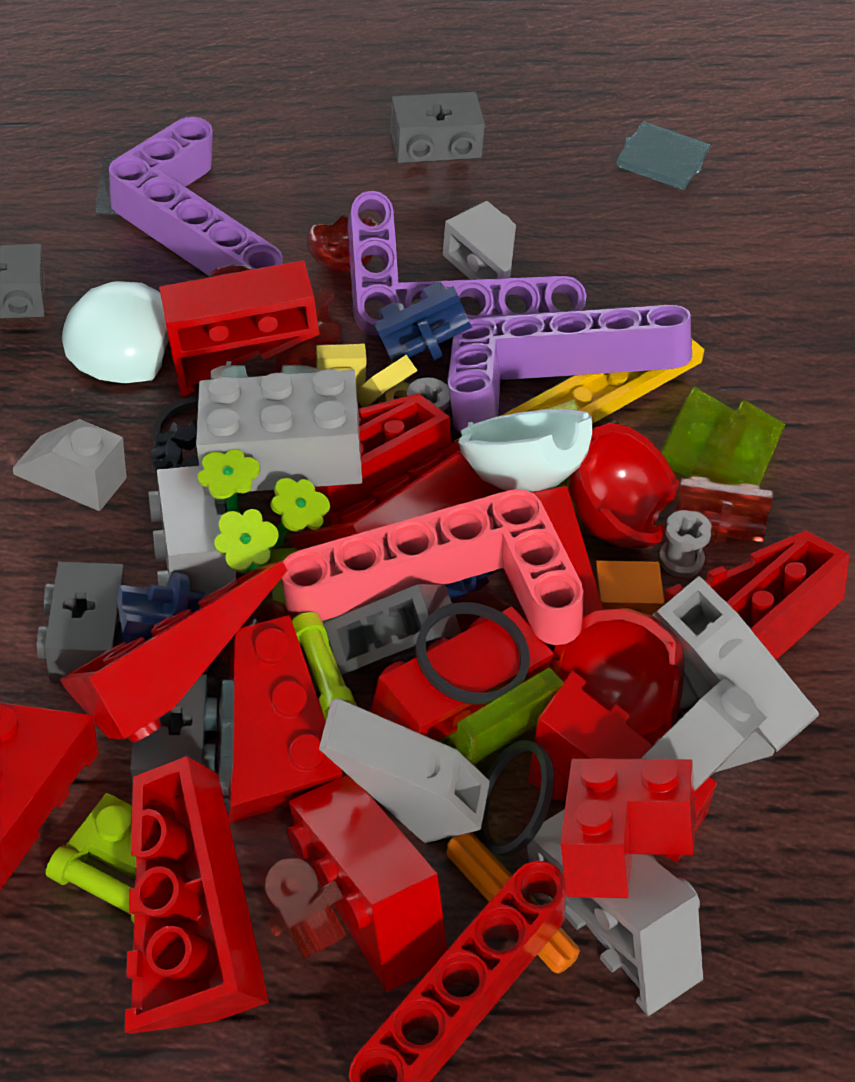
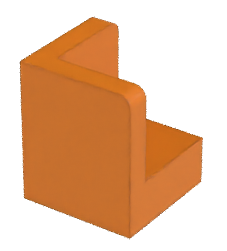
M596 561L594 579L603 609L630 608L652 616V613H656L664 606L659 562Z

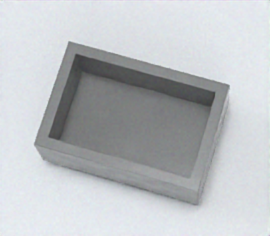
M326 369L314 373H272L267 376L219 377L214 380L199 381L196 447L200 471L203 470L202 460L207 454L211 452L226 454L231 449H239L244 453V457L254 458L260 464V474L252 480L253 486L250 491L274 490L275 484L282 478H290L296 483L306 479L312 482L314 487L362 483L355 370L338 371ZM203 486L204 495L210 494L209 487Z

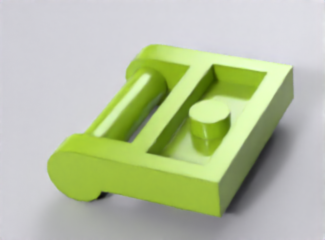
M306 612L296 616L292 623L299 644L303 647L308 662H306L315 692L321 695L319 704L326 721L332 700L339 698L352 705H357L350 689L346 687L337 666L320 615L315 612Z
M106 793L66 845L60 846L54 852L47 865L46 876L61 885H66L70 882L129 913V889L132 887L85 863V861L91 856L136 880V857L131 855L132 805ZM131 914L132 923H134V914Z

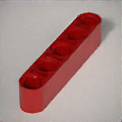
M533 861L526 863L513 874L356 1054L350 1064V1082H367L373 1076L380 1074L388 1075L394 1078L396 1082H430L560 929L565 920L566 887L564 875L556 866L544 861ZM534 893H544L553 900L548 904L539 906L527 902L525 898ZM499 936L507 937L516 943L510 949L504 951L494 950L486 945L492 938ZM459 981L469 982L477 988L475 992L466 997H455L446 990L453 983ZM420 1027L429 1028L437 1033L435 1039L424 1045H415L406 1039L408 1033Z

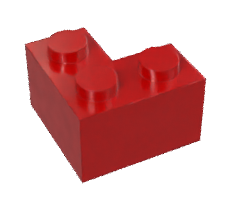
M571 759L560 841L567 897L629 898L633 854L694 855L696 806L692 759Z

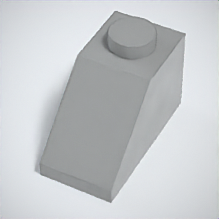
M485 201L445 221L443 256L470 280L510 278L516 224L491 203ZM508 295L505 296V303L508 300Z
M81 419L75 420L41 435L15 464L13 474L100 511L127 478L123 437Z
M724 678L705 694L642 759H692L694 791H696L732 756L767 717L756 707L754 700L747 692L735 687L729 680Z

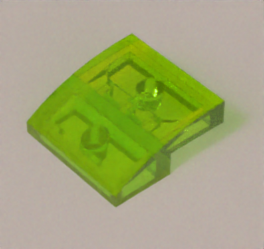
M693 387L686 397L660 452L666 458L671 469L682 475L721 489L754 494L761 483L785 423L746 400H743L735 411L705 392Z
M549 667L458 722L457 731L443 739L441 743L458 750L474 765L536 727L540 715L564 682Z

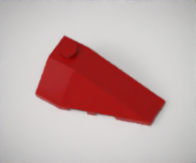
M277 561L257 567L202 598L198 602L200 609L193 613L191 609H187L155 624L151 630L154 637L145 642L143 637L128 644L124 641L61 678L60 681L88 715L94 716L95 724L108 738L126 739L129 737L133 743L149 736L162 726L159 717L175 708L288 571L283 561Z

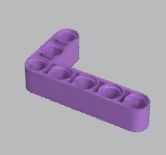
M198 117L180 119L110 163L109 187L111 208L124 219L208 276L215 277L283 264L282 253L277 247L186 188L187 185L205 175L212 167L213 129L206 120Z
M368 191L356 197L348 219L353 313L355 323L361 331L369 335H379L374 323L380 320L371 318L365 312L364 305L367 302L376 300L384 303L385 306L396 302L403 304L404 308L412 306V301L421 298L420 294L424 288L438 281L398 282L392 203L382 193ZM366 209L374 210L381 216L382 223L374 227L367 226L359 219L358 213ZM367 255H377L384 261L386 269L379 273L369 272L362 265L361 259ZM568 276L439 281L447 289L454 286L459 298L467 296L477 300L481 312L474 316L467 315L468 319L565 312L558 310L553 305L551 300L553 293H563L570 299L572 308L571 311L567 312L582 311L587 297L583 285L575 278ZM513 294L521 297L526 304V312L519 314L510 311L506 306L505 296Z
M658 305L469 319L472 328L454 336L452 343L448 387L454 428L461 433V430L468 427V422L475 424L498 417L501 380L680 368L687 365L693 356L691 314L689 310L682 306Z

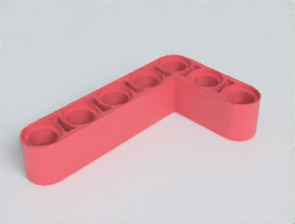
M508 490L299 550L290 554L283 561L288 570L281 578L286 610L293 619L302 613L315 612L324 621L344 615L417 584L446 585L504 568L528 622L538 639L553 645L567 644L575 640L582 628V583L541 501L535 494L526 490Z

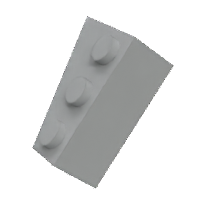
M200 466L158 469V491L148 492L151 522L161 521L162 530L153 531L156 562L166 561L167 570L157 571L158 586L166 587L173 572L185 573L189 577L190 590L205 592V596L236 580V571L227 565L226 554L219 553L214 547L215 538L221 534L219 531V520L226 513L225 499L214 498L211 494L204 495L203 486L198 482Z
M565 810L543 822L536 836L527 845L529 863L533 861L548 862L556 866L563 875L560 841ZM653 854L632 855L629 898L567 897L566 895L565 917L576 930L587 925L607 949V951L601 954L600 959L612 973L621 967L640 989V996L637 997L636 1003L647 1016H650L703 980L698 912L700 901L698 895L687 880L681 877L676 878L656 861Z

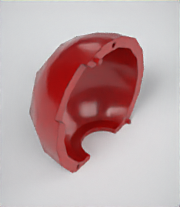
M607 423L592 429L588 453L580 467L566 481L576 517L588 532L612 546L647 548L661 542L665 526L662 524L656 526V521L662 510L674 500L678 484H680L664 455L647 437L629 426Z
M630 608L594 611L582 618L581 632L575 640L567 644L555 645L554 655L549 668L553 697L573 670L587 681L582 688L585 693L609 711L615 704L630 715L625 724L648 742L653 743L658 738L661 739L673 727L680 709L683 693L684 654L677 636L656 617Z

